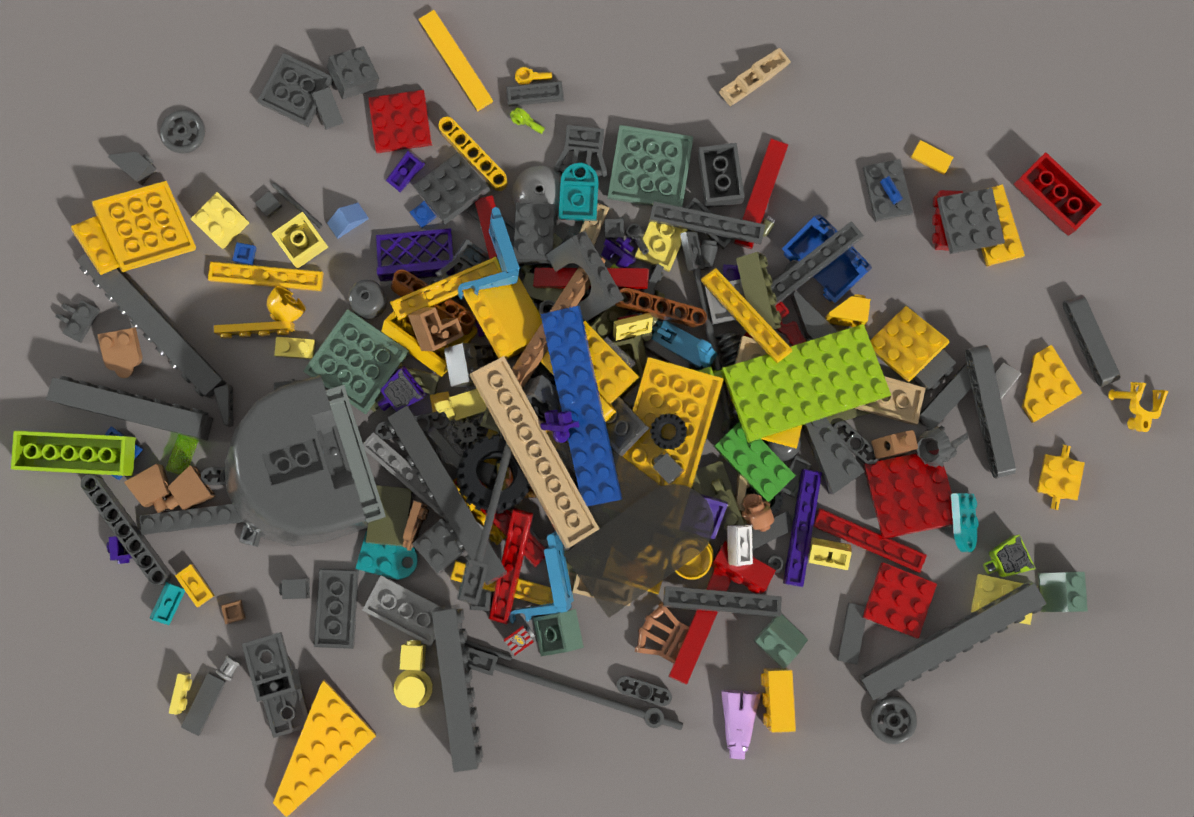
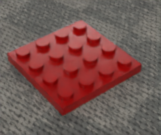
M939 449L931 450L929 452L933 455H937ZM917 453L863 465L883 539L953 525L952 491L944 466L934 467L924 464Z

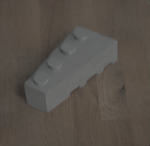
M827 418L802 425L829 494H835L865 472Z

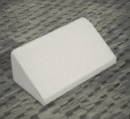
M1002 363L995 372L1000 398L1006 394L1022 374L1005 363Z
M729 525L727 527L728 564L733 566L753 564L752 525Z

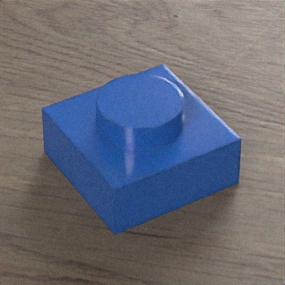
M425 201L409 212L421 228L436 218V215Z
M236 242L232 261L253 265L257 247Z

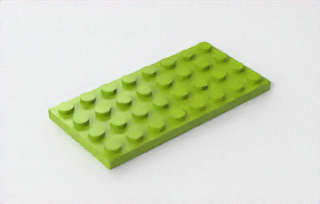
M863 324L791 346L792 352L778 363L769 354L721 369L748 443L891 396Z

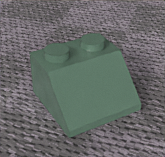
M1085 572L1038 573L1039 590L1047 603L1042 606L1041 612L1088 611Z
M576 609L533 618L541 656L584 648Z
M781 614L780 617H774L753 641L781 668L785 669L799 654L808 639Z

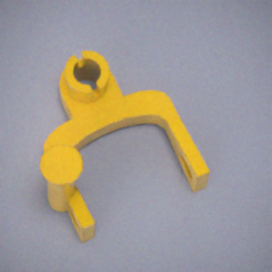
M1131 382L1130 392L1111 389L1108 396L1110 400L1130 399L1129 409L1136 417L1128 419V428L1131 430L1136 429L1138 432H1147L1151 427L1152 419H1158L1161 416V410L1168 393L1167 390H1153V409L1151 411L1143 409L1139 403L1146 383Z

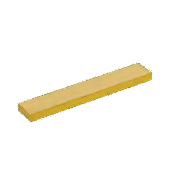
M435 10L419 18L420 24L477 112L493 103V99Z
M494 257L393 300L390 304L397 319L401 320L423 307H431L458 295V287L462 283L501 273L502 270L497 258Z
M210 261L208 280L213 282L267 287L281 286L289 289L322 291L324 273L321 271Z
M717 268L701 278V282L776 363L792 352V348Z
M455 560L450 577L451 580L462 581L466 563ZM518 579L514 598L539 605L554 603L551 587ZM497 580L488 586L484 582L483 589L495 592Z

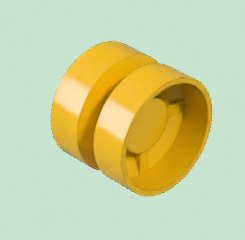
M687 534L681 537L671 552V565L674 571L686 579H698L704 576L709 571L713 561V547L704 536Z

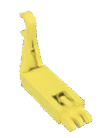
M477 389L449 397V400L435 403L436 410L439 413L445 412L450 421L456 420V422L460 419L464 420L466 417L470 418L485 413L487 408Z

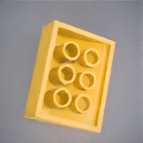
M519 276L515 284L481 289L478 295L474 294L475 291L472 288L464 291L463 296L498 359L504 356L508 360L523 352L542 324V319Z
M393 311L384 320L381 330L383 334L406 348L409 354L441 377L448 371L444 349L461 343L469 344L478 333L477 328L473 326L469 334L435 351H421L409 316L398 320Z

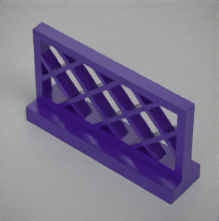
M451 228L376 235L377 276L380 282L392 281L394 273L400 269L408 271L417 278L436 277L435 273L453 260ZM448 234V240L443 245L436 240L440 235ZM421 237H428L430 241L424 247L417 242ZM404 238L412 241L406 248L399 244ZM382 240H390L393 243L387 250L381 247ZM433 242L440 247L435 254L427 250ZM414 244L422 249L416 256L409 252ZM396 246L402 250V253L397 258L390 254ZM443 250L449 254V260L441 261L437 257ZM424 252L431 256L428 262H421L419 260ZM405 254L412 258L409 264L400 262ZM387 255L394 260L389 266H382V260ZM452 267L446 273L448 275H454L455 267Z

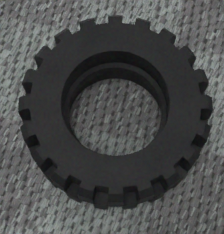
M492 435L489 439L485 436L480 441L471 443V446L464 451L456 473L458 477L456 480L457 486H460L459 492L461 496L467 498L466 502L469 505L474 504L476 506L475 509L479 511L484 509L486 513L493 490L484 487L477 477V468L486 459H502L506 440L504 437L499 439L498 435ZM512 452L508 466L512 471L513 480L507 489L501 490L496 509L497 514L503 513L504 510L509 511L513 509L515 505H518L524 499L531 487Z

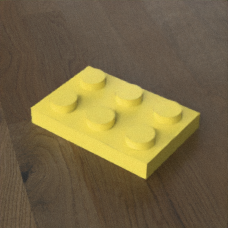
M650 222L643 237L649 252L644 255L638 248L635 258L651 265L659 264L664 267L663 270L670 272L681 247L680 234L687 232L688 229Z
M978 574L971 613L1023 585V583ZM1032 613L1026 615L1025 619L1019 623L1031 625Z

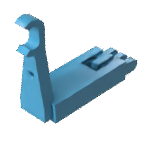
M497 207L492 209L489 233L502 272L460 284L458 287L460 299H462L464 294L462 290L472 288L475 291L474 294L478 295L481 289L517 283L520 268L503 217Z
M657 320L655 323L657 327H652V340L700 370L710 367L718 355L711 346L712 344L694 337L666 320L663 323Z
M556 531L547 536L549 547L544 549L554 603L515 609L509 616L512 624L517 620L515 614L523 613L526 617L525 620L530 621L531 616L567 612L572 608L571 603L574 600L564 547Z

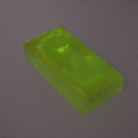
M178 434L165 470L180 475L188 468L199 440Z

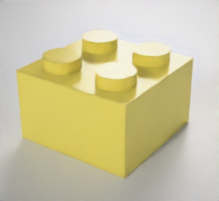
M218 192L191 218L222 249L249 224Z
M303 212L271 233L297 269L328 248V245Z

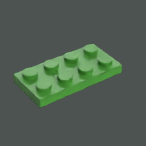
M740 421L714 445V448L767 502L796 476L762 439L748 443Z

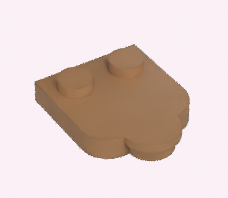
M136 327L97 334L105 366L109 370H115V373L121 378L130 377L133 374L134 367L142 362V352Z
M416 501L413 502L403 535V547L407 548L408 551H411L412 543L417 540L423 520L426 521L429 513L428 505Z

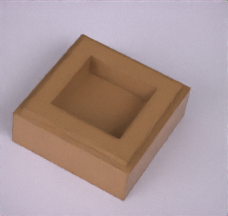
M242 600L221 605L225 624L246 619Z

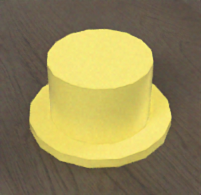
M405 670L397 677L394 683V694L402 705L409 708H417L424 705L430 699L433 684L430 677L424 671Z

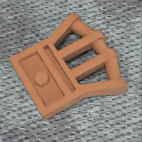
M661 602L656 610L650 615H646L643 627L639 628L638 645L635 647V652L659 655L674 664L689 627L679 622L667 607H663V602ZM665 613L674 626L671 629L656 621V619ZM652 625L669 633L666 641L649 632ZM646 637L663 645L661 650L645 648Z

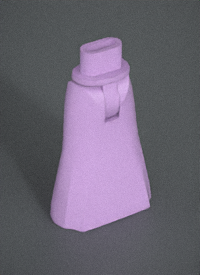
M722 690L727 749L730 750L729 758L745 759V751H748L761 693Z

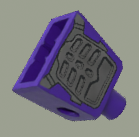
M404 366L381 388L380 391L384 397L377 403L383 411L392 406L397 412L421 400L427 394Z

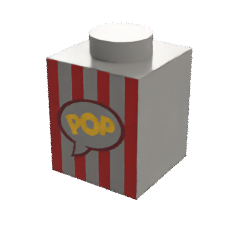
M523 625L505 638L504 641L512 653L517 655L535 641L533 639L535 634L529 626L525 628Z

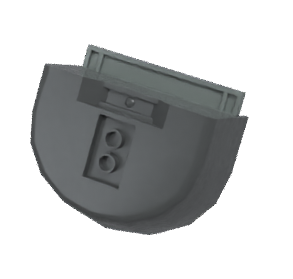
M319 375L282 386L258 399L236 427L224 462L226 492L241 520L264 539L292 547L319 544L367 529V523L386 517L344 385L325 390L322 377Z

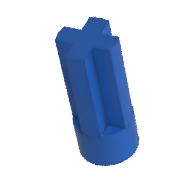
M888 176L881 180L880 183L892 204L900 202L903 198L891 177Z

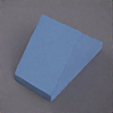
M355 203L340 207L327 224L336 238L339 239L369 218L360 204Z

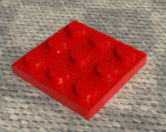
M424 90L369 97L376 153L432 146Z
M881 563L862 618L919 639L937 583L889 564Z

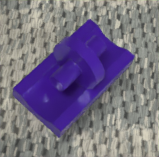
M618 237L616 242L621 246H618L610 239H606L604 242L605 247L601 253L603 257L611 260L615 253L619 255L620 258L615 264L619 268H627L630 264L635 263L637 259L625 251L627 249L629 252H632L634 247L629 245L631 238L627 237L624 241Z
M558 410L545 412L546 422L540 424L541 430L553 431L554 439L559 443L567 441L570 436L569 428L579 427V421L572 420L571 411L559 413Z

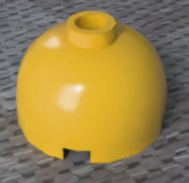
M277 286L271 291L266 303L271 313L270 317L276 322H294L302 316L306 307L299 298L296 302L292 297L293 293L281 286Z

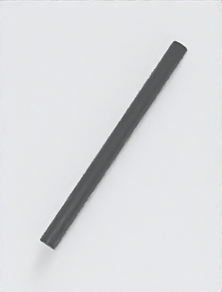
M276 183L272 184L273 188L300 212H303L319 229L323 227L320 222Z
M468 640L465 642V645L509 661L512 659L510 655Z

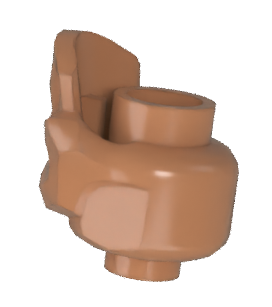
M747 494L742 501L744 507L742 517L748 524L752 525L754 530H759L760 532L769 530L771 528L770 525L775 520L770 503L762 501L760 495Z

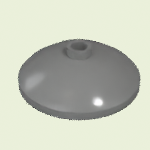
M533 166L524 170L516 178L512 189L515 207L516 203L554 204V217L559 215L562 175L548 166ZM538 187L543 188V191L537 192L536 189Z

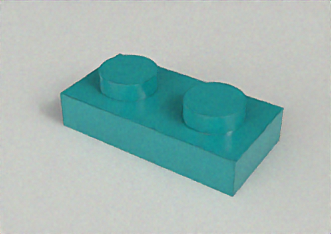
M166 582L149 618L153 621L170 625L185 593L184 588Z

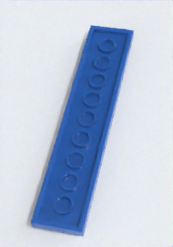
M574 306L541 314L561 410L571 411L572 420L579 421V427H571L568 430L570 433L568 442L579 492L586 506L621 500V491L580 306Z

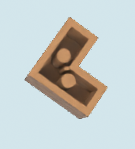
M423 307L408 315L421 351H435L464 336L458 318H444L440 320L436 307Z

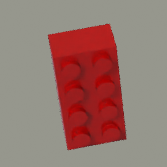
M1047 152L1013 184L1067 236L1075 232L1102 205Z

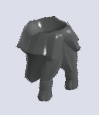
M942 425L925 430L917 441V454L924 464L943 467L944 462H948L956 456L957 447L968 440V433L950 442L949 437L944 432L945 427ZM932 441L937 443L939 448L937 455H933L928 451V443Z

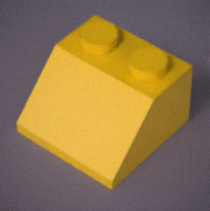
M855 294L830 311L825 319L830 324L855 327L861 324L865 325L868 322L871 299L865 298L866 296Z

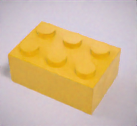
M766 668L764 673H761V685L765 687V693H762V705L766 707V713H763V724L771 732H795L792 670L789 668Z

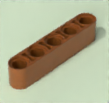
M402 269L394 273L391 283L392 291L401 297L428 286L424 281ZM449 298L431 306L436 307L440 320L444 318H458L463 334L467 335L471 332L475 316L460 304Z
M630 288L620 289V292L627 296V302L620 301L615 304L623 309L641 314L650 313L652 317L693 328L704 324L707 320V314L701 308ZM639 298L645 301V307L639 305ZM658 303L663 306V312L657 310ZM676 308L681 311V317L675 315ZM694 313L699 317L698 322L693 320Z

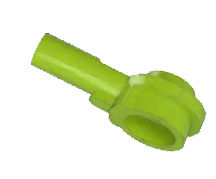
M515 108L510 113L513 123L517 125L525 124L536 132L543 133L545 127L534 122L525 110Z

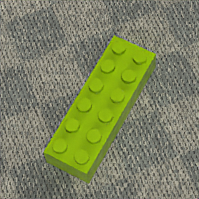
M14 431L11 470L133 476L136 437Z

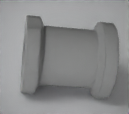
M226 655V660L220 669L216 670V673L222 678L231 681L232 674L237 666H240L242 663L238 659Z

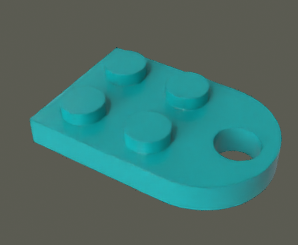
M575 163L564 170L560 183L559 220L597 221L599 180L596 171L588 164ZM577 169H584L586 173L583 177L578 178L575 176Z
M951 494L955 543L961 552H972L977 544V528L979 525L978 518L976 517L977 500L974 494Z
M366 531L356 569L392 579L407 578L416 570L418 555L414 547H412L411 551H408L403 546L366 543ZM405 557H411L413 560V565L410 568L403 566L402 561Z

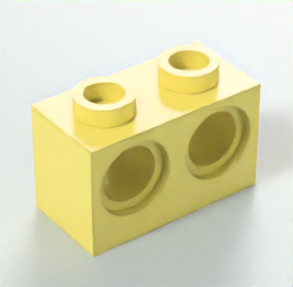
M812 537L809 563L848 570L852 553L851 545Z
M410 640L406 644L401 645L400 670L420 671L425 668L426 644H421L419 640Z

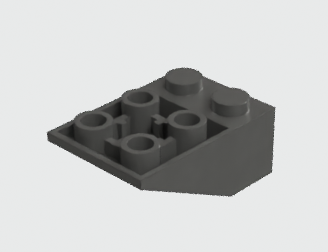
M461 343L444 349L451 387L475 386L469 374L498 359L491 345Z

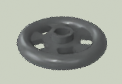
M177 110L163 120L160 135L164 145L171 151L189 153L197 149L203 142L205 126L202 119L196 113L189 110ZM182 118L183 122L175 124L174 120ZM191 120L196 124L193 128L188 124ZM173 128V136H168V129ZM180 129H185L183 133H179ZM192 133L196 135L193 142L188 140ZM176 139L183 141L182 146L175 144Z
M890 696L881 699L875 704L870 714V725L874 734L881 741L888 744H900L907 741L914 734L917 726V716L914 708L908 701L900 697ZM893 704L895 710L887 712L885 706ZM902 709H905L908 713V716L904 719L899 712ZM878 715H884L883 724L878 723ZM895 716L896 722L891 724L890 718ZM904 723L906 726H908V728L902 734L898 729H900ZM886 728L894 730L892 736L884 733Z

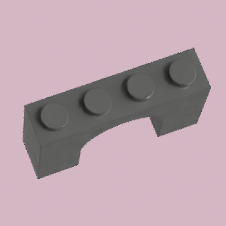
M586 231L571 237L546 254L555 272L574 263L582 267L587 273L591 282V292L586 299L577 305L581 308L584 321L593 318L624 299Z

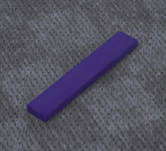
M807 469L801 470L783 584L804 586L822 472Z

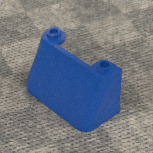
M816 215L782 248L783 254L789 261L799 262L838 231L822 215ZM852 246L813 277L824 287L823 296L829 302L833 301L836 303L872 269V266Z

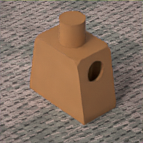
M913 430L871 441L876 459L918 449ZM890 443V450L886 449L885 444Z
M155 464L124 482L143 507L154 505L158 513L168 509L164 499L172 495V493L168 489L170 484L163 465Z
M190 465L168 486L172 496L164 502L170 510L178 505L182 509L188 510L215 498L216 495L209 485L203 483L201 473L197 467Z

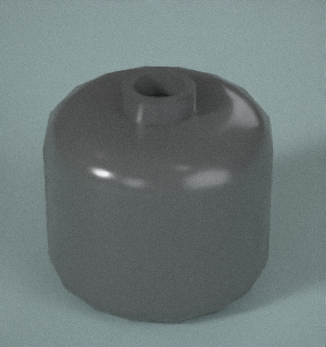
M360 280L349 291V304L355 313L362 318H376L386 309V294L381 286L373 280Z

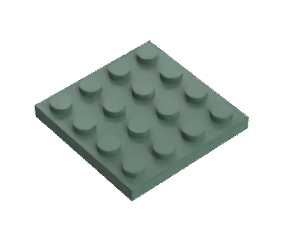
M619 125L608 199L653 206L654 201L682 207L694 136Z
M347 309L303 372L312 378L321 375L323 384L328 389L344 385L350 404L364 414H367L380 396L381 388L394 376L409 355V351Z

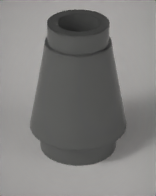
M702 240L700 248L704 267L712 268L718 249L717 242Z

